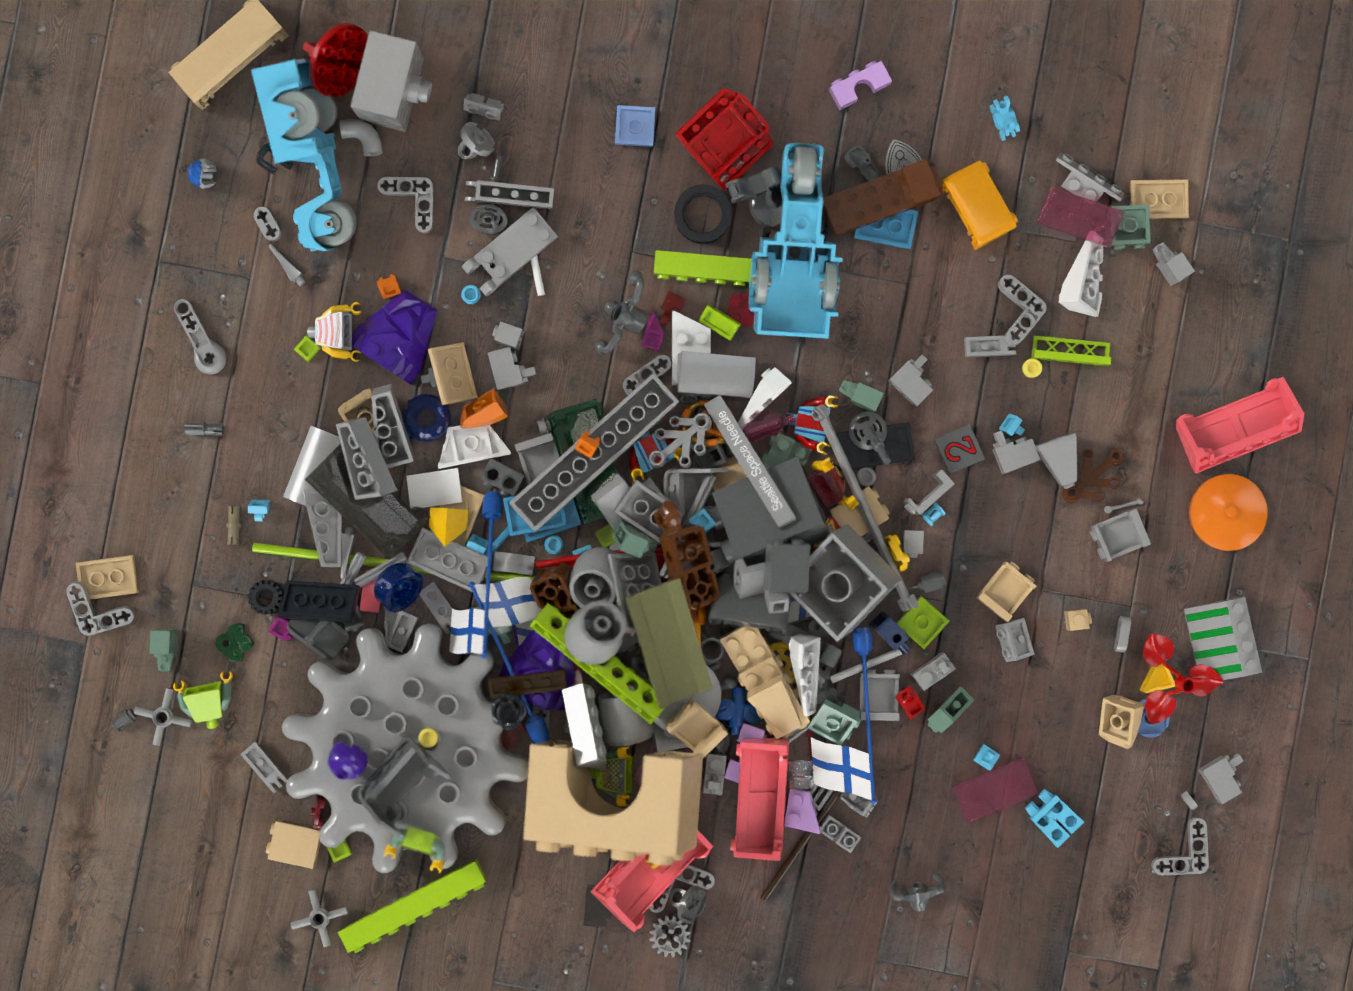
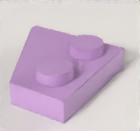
M790 788L784 826L820 834L822 829L818 824L817 812L813 806L811 791Z

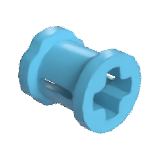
M936 502L925 513L921 514L931 527L940 516L946 515Z

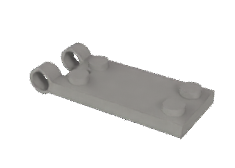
M532 207L478 254L466 261L462 268L468 275L474 272L480 265L487 270L492 279L480 287L482 293L487 297L557 239L558 236L537 210ZM492 263L495 264V268L493 269L490 267Z

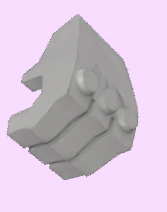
M842 792L839 796L851 809L864 817H868L869 811L871 812L874 808L873 805H876L871 804L869 799L852 793Z

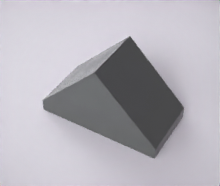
M720 443L714 447H707L706 453L702 456H698L696 453L692 455L698 468H713L728 461Z

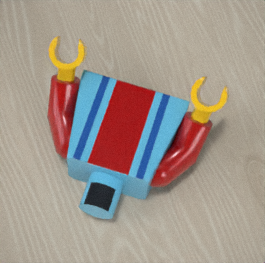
M837 396L813 398L799 406L797 414L786 412L784 424L795 426L794 434H796L797 440L807 449L818 451L823 455L828 454L823 452L825 446L830 447L829 444L824 442L826 434L820 421L813 419L812 411L815 407L822 404L828 408L830 413L831 407H838V405L832 404V400L838 398Z
M648 431L639 441L633 444L634 447L630 450L629 465L634 482L637 476H641L642 480H644L643 474L656 468L652 466L649 460L650 454L654 451L662 452L675 441L674 439L666 438L664 441H658L655 433L650 435ZM679 447L668 456L665 463L675 458L679 462L682 448ZM657 458L655 463H660L662 459Z

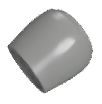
M595 547L586 550L577 559L571 572L570 594L579 607L583 608L596 601H605L613 604L617 600L608 555L618 554L617 552L609 548ZM625 561L622 562L620 568L626 565Z
M605 601L592 602L575 612L568 621L564 634L566 647L572 656L580 662L591 665L603 664L614 657L624 638L626 623L623 614L619 608Z
M628 686L630 690H634L633 686ZM610 691L598 696V721L603 732L602 739L609 746L632 745L643 742L653 736L655 730L654 722L649 724Z

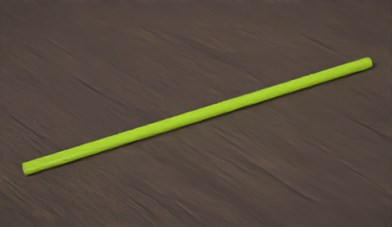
M253 543L252 552L319 560L317 550ZM350 554L348 564H351L355 555ZM366 556L362 565L377 567L389 559ZM406 562L394 568L396 570L431 574ZM491 572L490 581L500 582L516 577H530L532 581L534 577Z

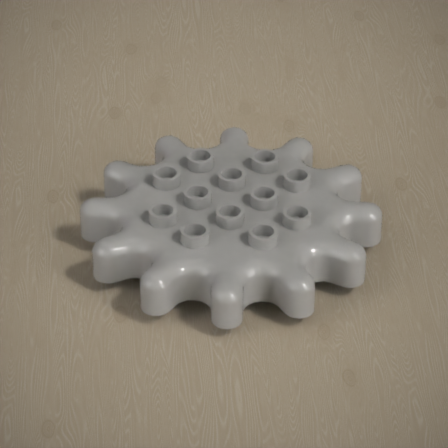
M433 623L424 624L417 629L412 648L405 654L392 652L388 648L380 630L376 628L362 630L356 639L361 659L357 669L351 673H345L328 661H319L312 664L308 669L307 676L311 684L322 693L324 699L323 707L316 715L295 713L288 716L282 724V732L288 739L306 743L313 753L310 767L297 772L287 780L286 790L288 794L296 799L316 794L324 796L329 801L332 811L328 821L319 832L322 844L326 847L334 848L339 846L352 832H364L374 842L372 864L380 873L393 871L400 861L403 847L398 846L395 859H392V854H387L384 857L386 845L390 843L393 833L375 821L358 798V793L363 784L404 738H411L443 766L451 778L448 780L438 774L436 777L428 779L423 775L398 804L401 807L402 813L400 819L394 825L397 829H404V827L409 826L440 837V841L445 844L443 858L445 864L443 869L451 867L458 857L454 832L459 825L471 823L487 835L492 836L499 834L505 827L506 815L491 799L492 786L500 780L522 782L528 778L529 759L526 756L508 752L503 747L501 735L504 729L493 723L491 707L494 700L486 696L482 687L484 678L494 666V655L491 651L487 650V658H482L480 654L471 653L462 664L448 663L443 659L440 650L442 631ZM525 706L524 715H523L521 721L523 720V718H524V717L526 716V714H527L526 706ZM425 728H433L439 735L437 744L431 748L423 747L418 739L420 732ZM346 742L345 746L349 747L352 744L356 745L368 755V764L360 776L355 779L340 780L331 772L328 766V757L335 743Z

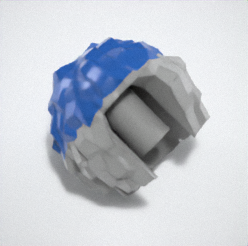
M203 158L190 164L187 169L188 179L194 186L204 189L216 184L212 179L213 172H217L214 162Z

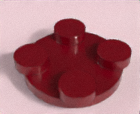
M749 293L733 294L728 306L729 316L741 323L740 326H753L755 311H750Z
M316 795L314 808L311 807L310 816L313 815V829L322 828L323 818H321L320 810H324L325 799L322 795Z

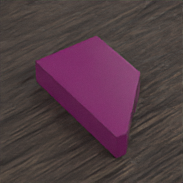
M651 312L641 346L659 352L665 333L655 313Z
M277 615L268 632L283 641L295 638L287 629L289 621Z

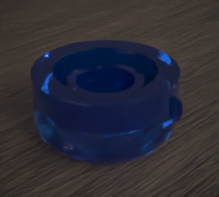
M420 394L408 400L402 413L405 429L410 435L409 438L421 442H434L441 439L451 425L452 417L448 405H442L441 399L432 394ZM424 409H431L435 413V422L430 427H423L418 422V415Z
M394 563L385 568L376 579L374 596L388 611L393 613L403 611L421 593L423 577L406 563Z

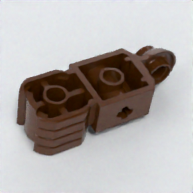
M665 500L660 505L658 511L655 512V521L660 528H664V533L660 536V542L668 574L671 575L669 581L680 578L690 610H697L695 606L703 607L711 602L716 603L720 591L716 575L710 568L713 562L704 527L688 524L681 525L679 509L672 501Z
M561 562L559 566L550 567L546 571L541 569L532 580L530 591L540 609L543 610L547 604L555 606L564 617L571 619L574 613L580 610L581 607L574 602L570 594V578L573 568L567 563ZM551 623L554 628H559L557 624Z

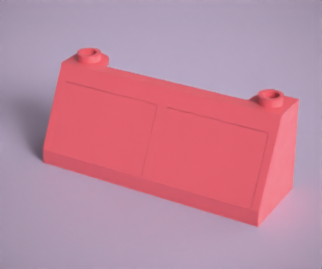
M1284 377L1268 381L1263 391L1198 417L1189 414L1180 416L1176 419V430L1194 473L1197 474L1302 432L1304 412Z
M776 738L742 739L740 744H737L736 756H740L736 836L735 839H731L730 851H734L733 857L780 861L789 738H778L777 740Z
M698 830L696 848L685 852L683 860H673L672 865H659L653 869L650 866L651 863L648 864L645 861L649 855L648 853L645 856H635V860L632 861L620 860L593 888L591 893L627 928L635 932L644 924V912L695 858L707 857L713 846Z

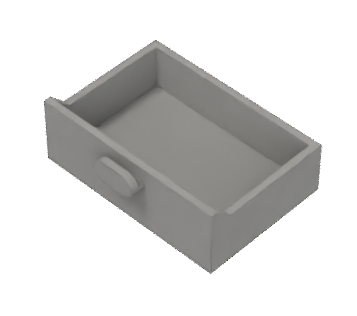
M618 474L615 475L612 481L591 496L614 532L621 520L629 523L614 512L631 488V486L628 487L625 480Z

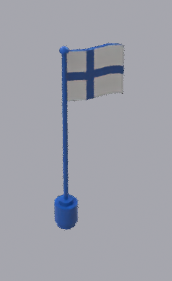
M489 491L483 497L482 516L490 521L485 610L474 608L455 610L452 608L449 652L454 654L476 653L480 654L482 658L488 657L486 651L493 522L502 516L501 494L495 491Z
M516 577L490 584L488 627L510 675L515 674L493 627L513 626L534 620L542 611L537 606L530 591V584L532 582L530 577ZM469 582L468 587H471L480 609L485 610L486 584L475 585L474 582ZM524 694L520 695L530 716L527 718L525 726L532 741H535L536 744L549 740L548 734L550 732L543 717L537 714L533 715Z
M870 627L855 628V633H853L854 652L862 655L868 753L848 746L825 743L811 737L814 784L820 787L852 793L869 799L871 804H876L866 655H870L869 651H873V640Z

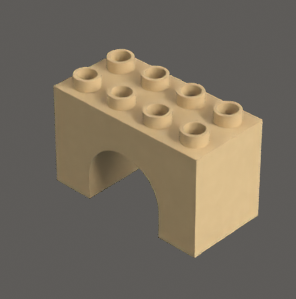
M555 739L531 744L523 840L536 841V850L543 852H559L560 848H570L574 845L573 854L578 856H597V852H608L609 849H612L611 859L632 861L635 860V856H645L646 853L650 854L649 863L672 865L673 860H683L684 853L697 846L703 754L665 750L644 756L640 792L629 808L624 809L609 804L598 794L592 783L590 768L576 764L572 741Z

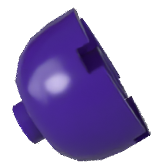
M346 742L335 743L328 757V766L331 772L340 780H350L360 776L368 764V755L356 745L352 744L349 747L345 746Z

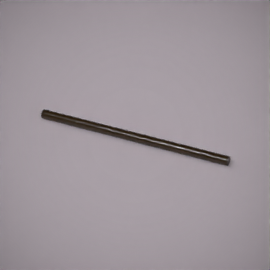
M833 791L816 816L819 825L842 792ZM806 831L761 895L760 898L767 902L814 834L813 832Z

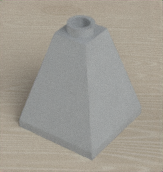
M1068 434L1035 445L1040 459L1058 484L1063 486L1064 489L1075 486L1074 482L1077 481L1076 434Z

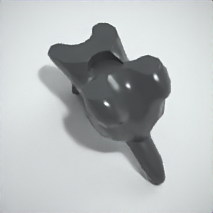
M824 665L822 669L819 667L817 706H820L825 699L833 703L837 696L835 688H831L828 685L830 678L828 665Z

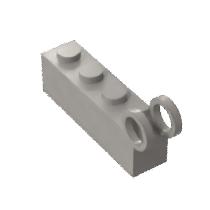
M479 180L476 182L466 181V186L476 187L475 197H465L464 201L485 202L551 209L553 207L554 188Z

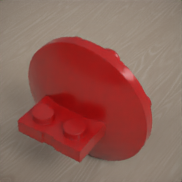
M342 23L327 31L318 43L304 42L302 49L309 52L311 57L309 64L310 82L318 93L323 96L331 95L333 98L342 97L356 86L368 40L367 33L361 27L352 23Z

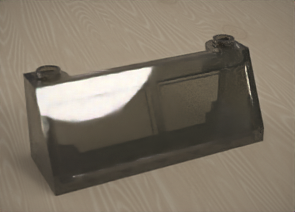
M341 443L305 479L388 560L401 550L430 519V516L424 509L420 507H413L411 509L394 492L380 497L355 500Z

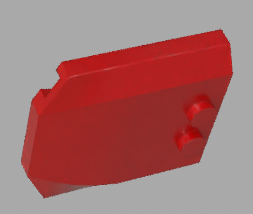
M722 88L674 133L685 149L724 191L728 189L725 186L726 183L738 179L773 146L769 125L744 95L726 88Z

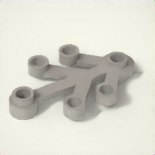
M705 413L697 414L694 418H679L678 416L670 418L669 423L673 429H678L681 426H691L686 431L657 429L655 437L658 441H664L666 438L676 440L662 452L654 451L650 454L649 460L652 466L656 468L662 467L666 462V458L682 446V455L679 463L683 468L690 467L691 437L696 433L697 444L694 446V451L698 456L704 455L706 453L704 445L705 432L712 425L710 416ZM674 420L679 421L676 425H673L672 422ZM701 421L706 422L703 426H700L699 423ZM660 432L664 433L662 437H658ZM703 447V450L698 452L697 448ZM657 458L662 459L660 463H655V460ZM684 459L689 460L687 464H682V461Z

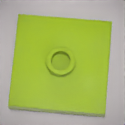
M920 595L917 599L918 607L907 610L896 624L925 650L949 623V620Z

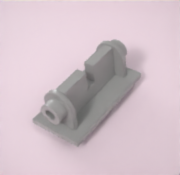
M467 93L466 98H464L463 110L471 114H479L488 119L500 121L501 111L504 108V104L501 101L488 98L487 102L483 103L484 96Z

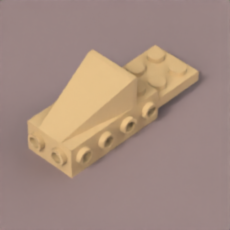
M741 626L720 637L723 647L739 672L737 678L742 687L745 686L748 690V701L756 708L759 717L765 719L769 734L774 735L777 740L780 737H788L796 729L801 730L807 727L810 722V715L804 716L798 688L793 686L791 675L789 672H785L782 667L784 665L781 658L776 656L774 651L770 649L759 628Z

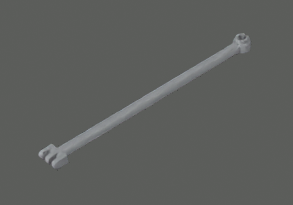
M821 404L813 409L812 417L821 423L848 485L859 503V509L882 559L901 577L829 418V410L825 405ZM902 579L896 585V589L900 596L897 602L900 609L904 612L917 608L918 601L914 594L909 595Z

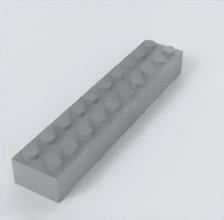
M653 373L589 430L590 438L594 440L597 436L601 438L600 444L592 458L574 449L577 444L576 442L511 500L509 505L536 533L678 405L679 401Z

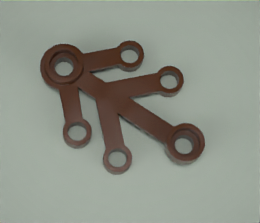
M1085 449L1083 451V480L1077 485L1074 482L1075 486L1063 489V499L1071 504L1078 502L1080 499L1103 501L1105 499V492L1102 489H1097L1094 492L1082 490L1087 486L1117 489L1120 486L1119 478L1100 479L1098 477L1112 465H1121L1124 460L1123 453L1117 449L1110 451L1108 459L1091 472L1094 451L1092 449ZM1090 452L1092 456L1087 458L1085 453ZM1114 454H1118L1120 457L1119 459L1115 460L1112 458V456ZM1077 462V472H1078L1079 469H1080V465H1079V463ZM1112 480H1116L1118 484L1116 486H1112L1110 482ZM1074 491L1076 494L1074 496H1069L1068 492ZM1096 493H1102L1103 497L1097 498Z

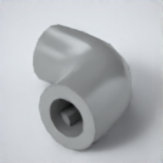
M359 119L339 120L342 139H359L363 146L364 156H378L383 153L378 132L370 124Z

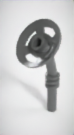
M496 155L493 175L490 177L491 181L489 182L499 183L501 181L500 174L504 156ZM487 203L472 209L469 215V222L474 229L481 233L495 234L501 232L506 227L507 215L502 209L494 206L495 203ZM500 216H502L503 220L499 224L498 222L500 221ZM482 222L485 224H492V227H485L480 224Z
M862 412L856 415L849 425V437L853 444L864 450L874 449V451L878 452L885 465L891 462L884 449L885 445L883 442L887 435V426L883 418L874 412ZM870 416L869 421H865L861 425L857 423L860 418ZM876 419L882 426V432H880L879 425L875 422ZM873 424L876 426L877 431H874ZM854 429H857V435L861 439L860 442L854 435ZM867 440H871V445H867Z

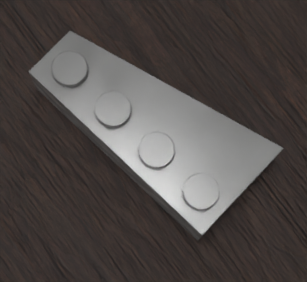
M392 384L374 388L372 391L374 437L387 468L413 462L414 451Z

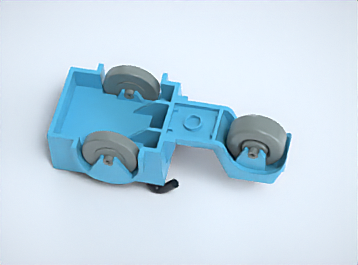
M311 58L251 70L270 141L260 148L256 155V161L260 167L273 175L277 168L264 160L268 151L273 154L275 163H279L288 170L293 167V163L289 160L315 164L316 169L320 173L319 184L321 189H324V193L296 208L293 219L295 224L298 225V239L304 248H310L311 252L317 250L329 251L347 242L354 235L357 219L353 209L346 202L337 199L342 194V187L335 163V132L330 134L324 133L336 122L338 114L337 105L331 95L323 96L314 88L304 89L312 86L309 78Z
M789 143L785 146L780 186L783 200L781 230L776 232L774 238H770L771 229L764 227L762 237H760L759 252L754 251L751 260L750 311H755L753 330L756 334L829 338L830 316L838 317L835 304L840 286L838 266L840 262H843V258L835 257L836 244L827 242L828 232L821 231L823 146Z

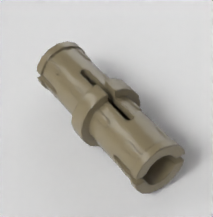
M228 506V523H226V527H228L227 545H240V506Z

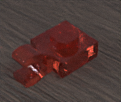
M669 291L660 308L665 311L660 324L667 327L672 317V311L680 313L686 299Z
M524 721L514 730L504 729L502 731L501 742L505 749L519 741L517 735L526 730Z

